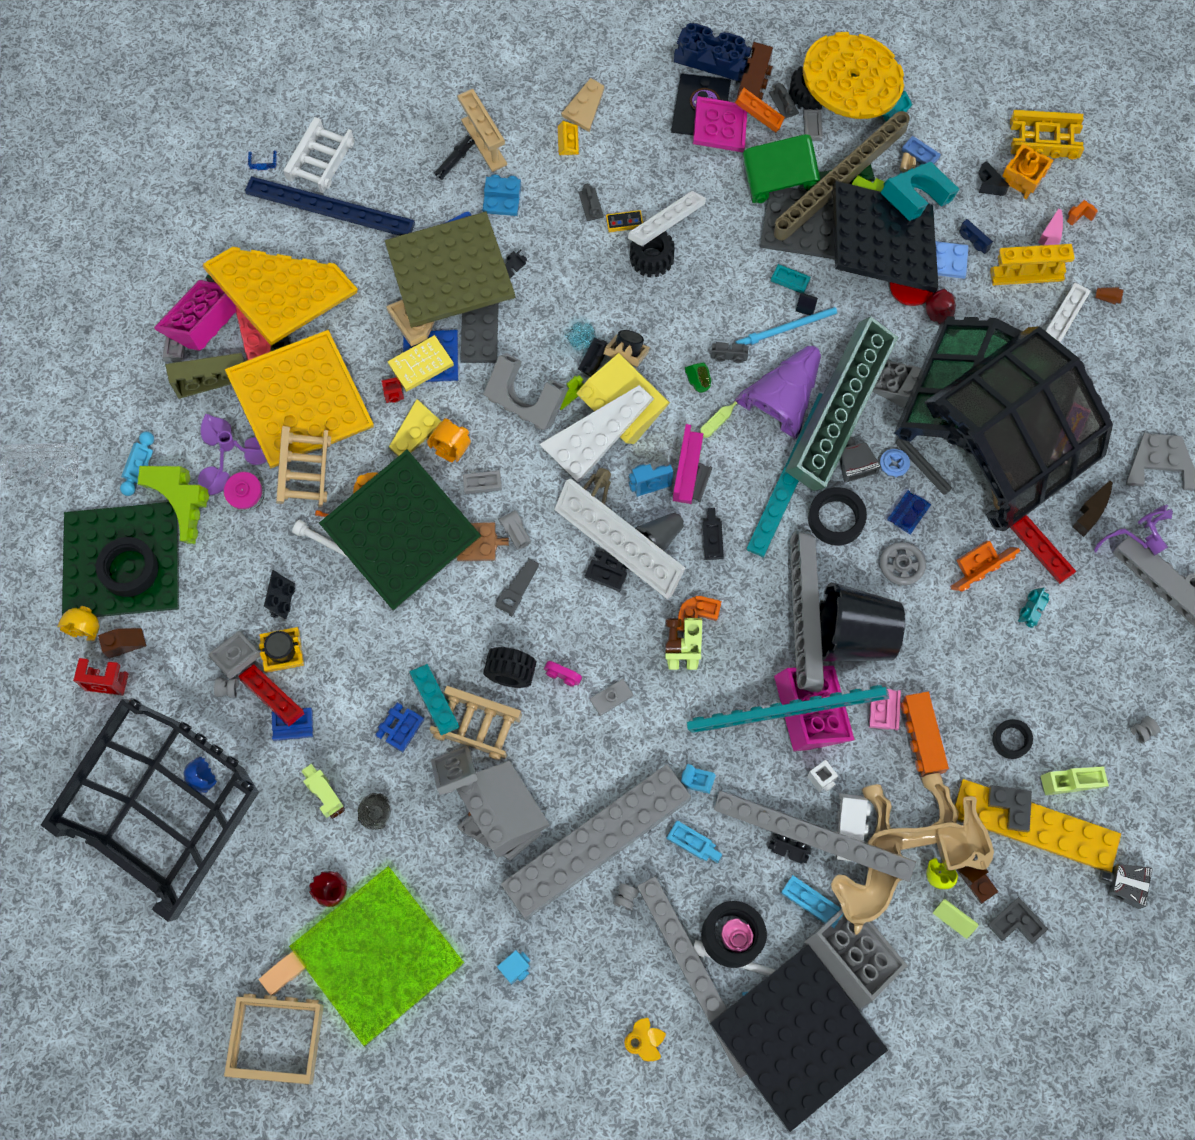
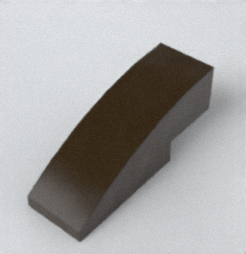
M1110 480L1087 500L1080 509L1084 515L1076 521L1073 528L1083 537L1093 528L1108 504L1113 482Z

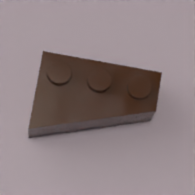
M753 42L751 58H748V66L743 74L738 95L743 88H746L756 97L763 100L764 93H762V90H766L769 81L767 76H771L773 66H771L772 46Z

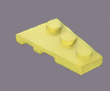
M416 399L389 448L397 456L406 449L410 453L413 452L433 433L441 420Z

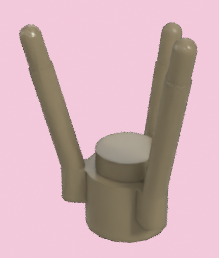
M599 468L596 474H592L590 480L583 487L587 490L592 482H594L595 488L591 494L592 497H595L599 488L605 487L602 497L604 505L611 484L609 481L611 473L607 469Z

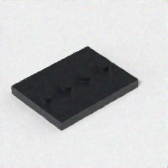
M681 73L671 133L693 135L695 109L690 104L692 93L701 88H708L714 90L720 100L728 101L731 79ZM700 91L698 93V96L708 98L707 92Z

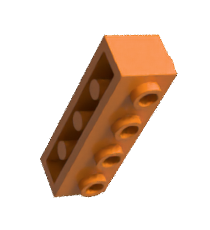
M929 691L906 695L901 702V711L903 714H906L907 721L905 725L907 733H910L912 741H910L911 750L913 753H916L917 760H915L917 771L921 773V777L934 773H946L949 766Z

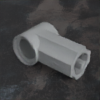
M516 510L498 519L500 525H503L505 529L504 532L508 533L517 550L531 543Z

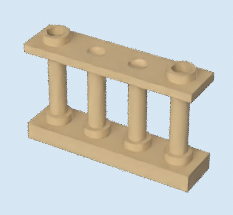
M474 89L457 95L458 101L467 114V117L461 119V122L470 137L474 139L475 145L490 170L494 172L507 166L506 160L498 149L505 145V140Z
M282 426L276 504H284V499L298 498L318 500V507H322L323 502H327V491H324L326 452L327 447L331 446V436H328V430H324L323 437L294 435L293 432H289L290 427ZM292 442L321 444L322 456L292 453V451H288V444H292ZM292 460L321 463L320 474L290 472L287 469V462ZM290 479L319 481V493L289 490V488H285L286 481H290Z
M446 686L444 694L448 698V705L452 713L459 702L466 704L467 709L457 734L448 732L440 735L437 728L431 726L430 732L434 734L433 737L441 741L448 739L468 745L469 747L489 753V757L500 760V758L506 759L507 754L506 751L502 750L511 724L514 721L520 722L522 717L521 710ZM478 708L485 711V717L474 741L466 738L465 734L473 713ZM499 715L503 717L504 722L495 746L483 744L492 718Z

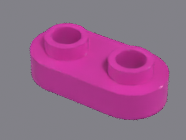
M547 661L544 666L547 676L554 679L557 677L564 679L563 682L571 687L579 685L582 680L580 674L555 662Z

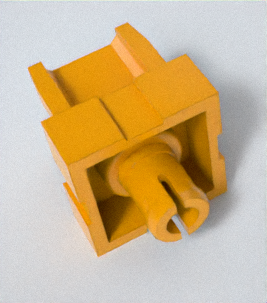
M1022 144L1016 152L1014 159H1011L1006 166L1002 177L1006 178L1005 181L1010 185L1009 187L1023 193V198L1027 200L1030 193H1034L1040 184L1042 177L1044 178L1048 173L1054 160Z

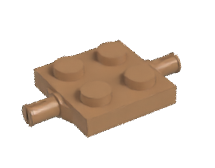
M495 522L471 523L482 537L457 557V561H496L497 547L509 546V538H497Z

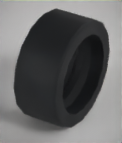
M1010 719L1005 720L995 729L992 742L995 750L1001 756L1008 759H1017L1025 755L1032 747L1033 734L1024 722ZM1008 728L1019 730L1024 736L1022 748L1015 751L1006 748L1001 741V734L1004 730Z

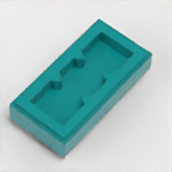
M903 91L897 104L889 112L882 115L886 122L897 112H907L913 105L907 92Z
M780 264L777 265L771 277V282L799 293L805 292L811 280L810 276Z

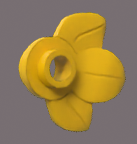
M643 1018L634 1024L633 1031L626 1036L624 1045L628 1052L638 1054L644 1061H657L661 1058V1055L656 1047L663 1042L666 1033L660 1029L650 1028L649 1018ZM632 1039H637L639 1041V1045L637 1047H633L631 1045Z

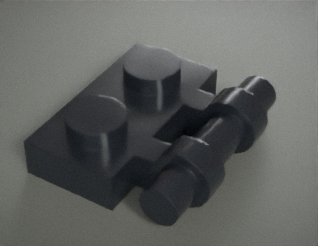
M597 549L594 556L600 558V561L591 560L585 574V579L620 592L627 577V572L622 571V568L630 569L606 550L603 552ZM607 561L616 564V567L606 565Z

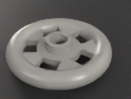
M897 542L889 545L882 552L880 568L883 575L892 583L911 585L923 576L926 569V561L920 549L913 544ZM897 550H905V555H897ZM915 555L918 562L913 564L910 557ZM889 557L894 558L893 565L887 563ZM899 562H904L906 566H900ZM912 568L916 573L909 576L907 572ZM896 570L902 574L898 577L893 574V571Z

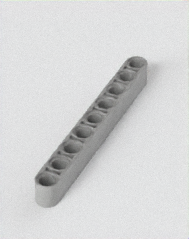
M795 531L790 538L797 686L799 689L818 693L823 688L824 677L816 540L813 535Z

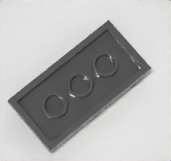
M499 303L462 313L461 363L497 362Z

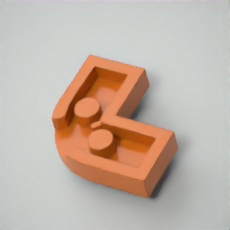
M695 596L686 600L679 610L678 618L681 619V626L677 627V630L684 632V618L702 617L717 621L722 601L704 596Z

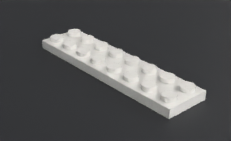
M572 479L566 480L554 510L666 599L672 597L685 567L602 502L592 497L589 492Z

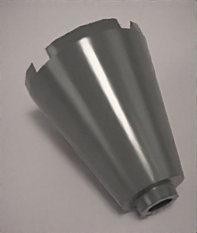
M670 513L637 526L635 529L665 551L683 529L684 521L679 514Z

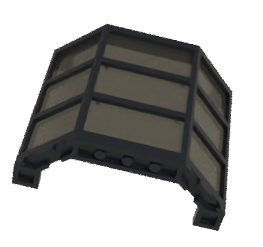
M1040 326L1028 327L925 401L933 418H943L948 423L952 421L959 427L957 431L963 435L998 500L997 505L1000 509L998 511L991 510L986 514L992 527L998 531H1006L1105 457L1113 428L1110 414L1105 409L1102 398L1097 394L1093 386L1094 383L1085 370L1084 363Z

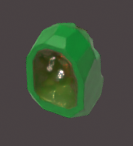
M705 362L685 367L689 384L699 393L706 392L711 386V377Z

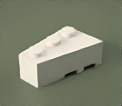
M839 793L840 809L837 814L839 819L836 832L864 842V836H868L869 825L866 824V816L870 815L871 805L864 796ZM835 855L836 859L850 861L848 859Z

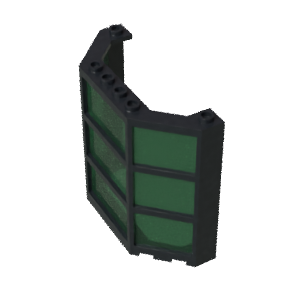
M947 316L938 328L894 434L899 436L900 439L909 442L916 436L943 438L949 444L957 445L963 448L965 452L972 454L963 435L957 431L959 427L952 421L948 423L943 418H933L925 401L1022 331L997 318L989 317L988 320H979L978 317H964V320H955L954 316ZM1031 339L1011 352L1043 380L1066 365L1065 361L1046 345H1034ZM1005 357L979 375L1011 404L1038 385ZM1070 370L1049 385L1064 417H1066L1078 386ZM973 380L947 398L953 406L978 427H981L1005 409L1004 406ZM1042 390L1016 410L1047 466L1061 430V425ZM1010 414L983 433L1003 471L1010 472L1017 486L1013 488L1014 491L1041 472ZM1040 481L1017 498L1029 500L1034 497Z

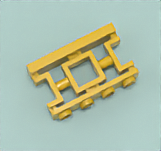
M1013 110L1010 118L1011 130H1019V138H1013L1010 154H1016L1021 145L1025 144L1037 153L1051 156V158L1068 157L1072 160L1080 158L1084 151L1083 142H1074V134H1080L1083 128V114ZM1025 126H1034L1033 131H1025ZM1060 128H1068V133H1060ZM1039 131L1054 132V140H1039ZM1025 138L1033 139V143L1026 142ZM1060 140L1068 141V145H1061Z
M1072 244L1000 248L998 255L999 266H994L990 269L992 285L1064 281V274H1066L1065 263L1073 262L1075 259Z

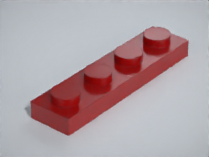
M1027 515L1010 527L1059 584L1076 573L1071 564Z
M254 664L238 676L240 681L288 726L304 715L303 709Z

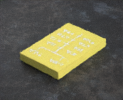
M435 335L387 361L406 392L454 366L453 361Z

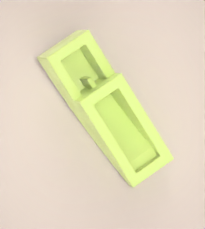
M1104 766L1073 768L1067 771H1054L1041 775L1045 795H1056L1109 786Z

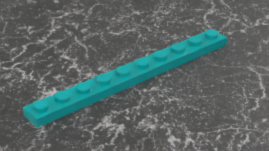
M822 393L818 394L746 549L763 558L799 482L785 472L813 416L823 395Z
M875 685L871 686L870 690L865 691L853 689L848 694L836 692L831 693L830 697L825 698L813 696L810 697V700L803 702L801 699L790 701V704L786 705L774 703L768 708L757 706L750 708L751 711L746 712L734 710L729 715L717 713L713 714L712 718L695 717L692 719L693 721L687 722V728L692 733L886 700L889 699V693L886 687Z

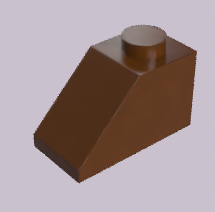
M142 628L114 629L98 635L102 652L109 659L147 646Z

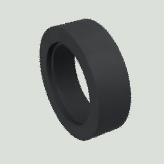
M833 487L821 491L813 499L808 513V524L812 533L822 542L835 546L846 545L857 539L867 519V511L862 499L853 491L841 487ZM834 501L845 503L854 512L855 524L847 531L833 532L824 527L820 521L819 510L821 507Z
M122 537L111 541L100 551L96 560V574L100 582L111 593L121 597H132L143 593L154 583L158 574V561L145 542L133 537ZM126 551H135L142 554L145 566L137 579L128 583H119L112 580L110 566L115 557Z
M727 901L716 906L707 916L702 926L701 938L705 951L715 962L725 967L739 968L750 964L761 953L766 943L767 930L763 918L752 906L740 901ZM725 916H737L745 920L754 935L750 949L743 953H731L723 949L715 937L717 921Z

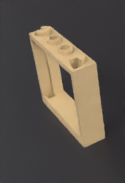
M244 994L243 997H236L224 1077L313 1085L324 1005L318 1004L319 1000L306 999V1003L298 1002V998L285 997V1001L277 1000V996L264 995V999L256 998V994ZM246 1005L315 1011L306 1075L236 1068Z

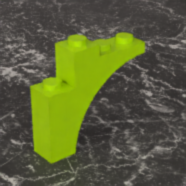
M139 466L138 485L157 490L169 500L179 522V541L186 544H195L198 537L199 508H206L209 500L208 489L201 485H188L190 482V471L181 466Z

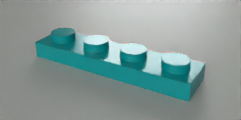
M428 664L409 671L440 735L458 729V722Z

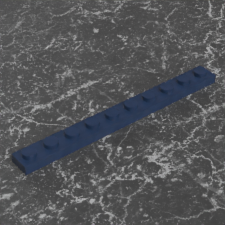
M252 176L245 189L247 195L398 236L412 233L415 226V220Z

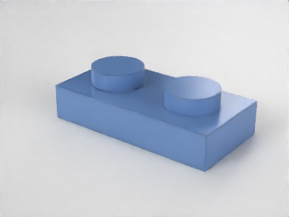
M914 136L906 142L901 150L914 156L920 164L928 162L935 164L941 156L940 153Z

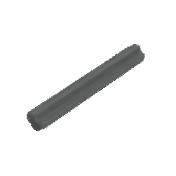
M900 438L896 440V445L908 455L909 459L943 495L951 491L952 487L909 441H904Z

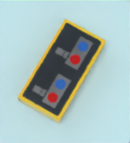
M641 210L606 215L608 232L632 230L643 223Z

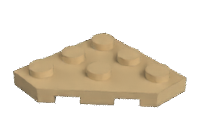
M403 300L386 306L388 313L410 346L428 339L434 322L411 328Z

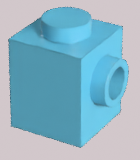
M515 950L497 968L512 985L516 980L521 982L530 974L528 972L530 969L528 964L530 959L523 951L519 954Z

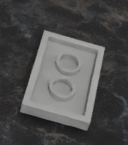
M468 745L431 759L439 795L451 793L457 788L469 786L478 780Z

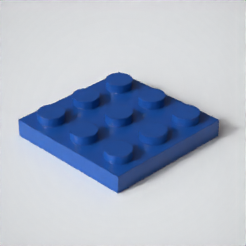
M458 330L431 331L428 339L434 335L453 361L454 366L425 382L458 381ZM403 335L404 353L405 351L411 349L414 346H410V344Z

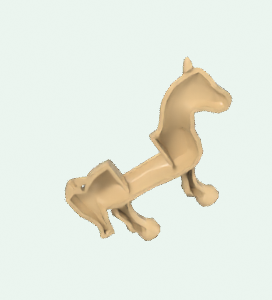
M940 773L929 774L921 778L924 788L932 793L939 807L938 822L929 827L891 828L889 824L891 801L883 796L882 786L875 784L862 789L864 797L873 804L877 812L875 832L868 841V844L901 855L900 850L937 843L939 854L946 870H957L965 866L981 870L989 867L993 859L994 850L988 831L976 812V797L969 796L963 799L964 823L963 826L957 824L959 811L952 802L950 788L943 784ZM869 867L865 885L855 883L846 875H837L831 883L832 891L839 900L846 919L854 924L855 935L861 931L865 922L877 919L888 908L896 886L902 879Z

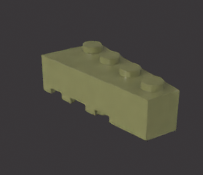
M242 353L169 363L165 364L169 383L177 397L181 399L231 385L225 369L243 363L245 359Z

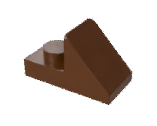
M965 866L956 870L981 904L999 892L986 875L989 873L987 869L981 870Z

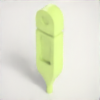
M736 401L732 405L722 407L702 426L700 433H704V438L710 437L731 416L733 408L737 404Z

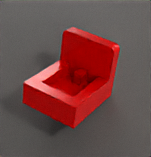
M397 377L381 380L386 403H396L404 399L402 386Z

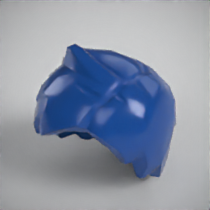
M201 756L186 765L183 775L184 781L200 793H207L217 781L215 775L211 772V768H208L209 764Z

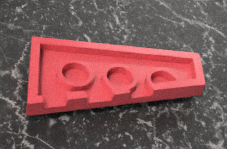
M236 306L235 310L247 361L271 352V345Z

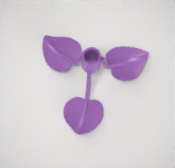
M205 414L201 424V437L210 446L219 444L220 468L219 470L212 466L204 468L199 474L198 484L207 488L209 495H215L224 490V486L230 478L227 472H223L224 451H230L236 446L242 452H245V460L250 464L260 465L267 461L256 437L247 439L245 441V448H243L236 440H233L231 425L226 420Z
M1168 504L1160 506L1138 521L1139 525L1147 521L1144 528L1146 529L1149 526L1153 533L1145 538L1146 543L1124 528L1103 537L1096 545L1094 552L1096 553L1102 543L1108 538L1125 533L1140 543L1145 549L1149 547L1154 556L1168 548V546L1158 534L1155 525L1160 520L1172 519V509L1166 510Z

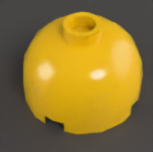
M81 606L80 608L67 610L60 618L57 628L60 627V631L72 637L87 636V641H94L99 631V621L91 613L92 610L90 608Z

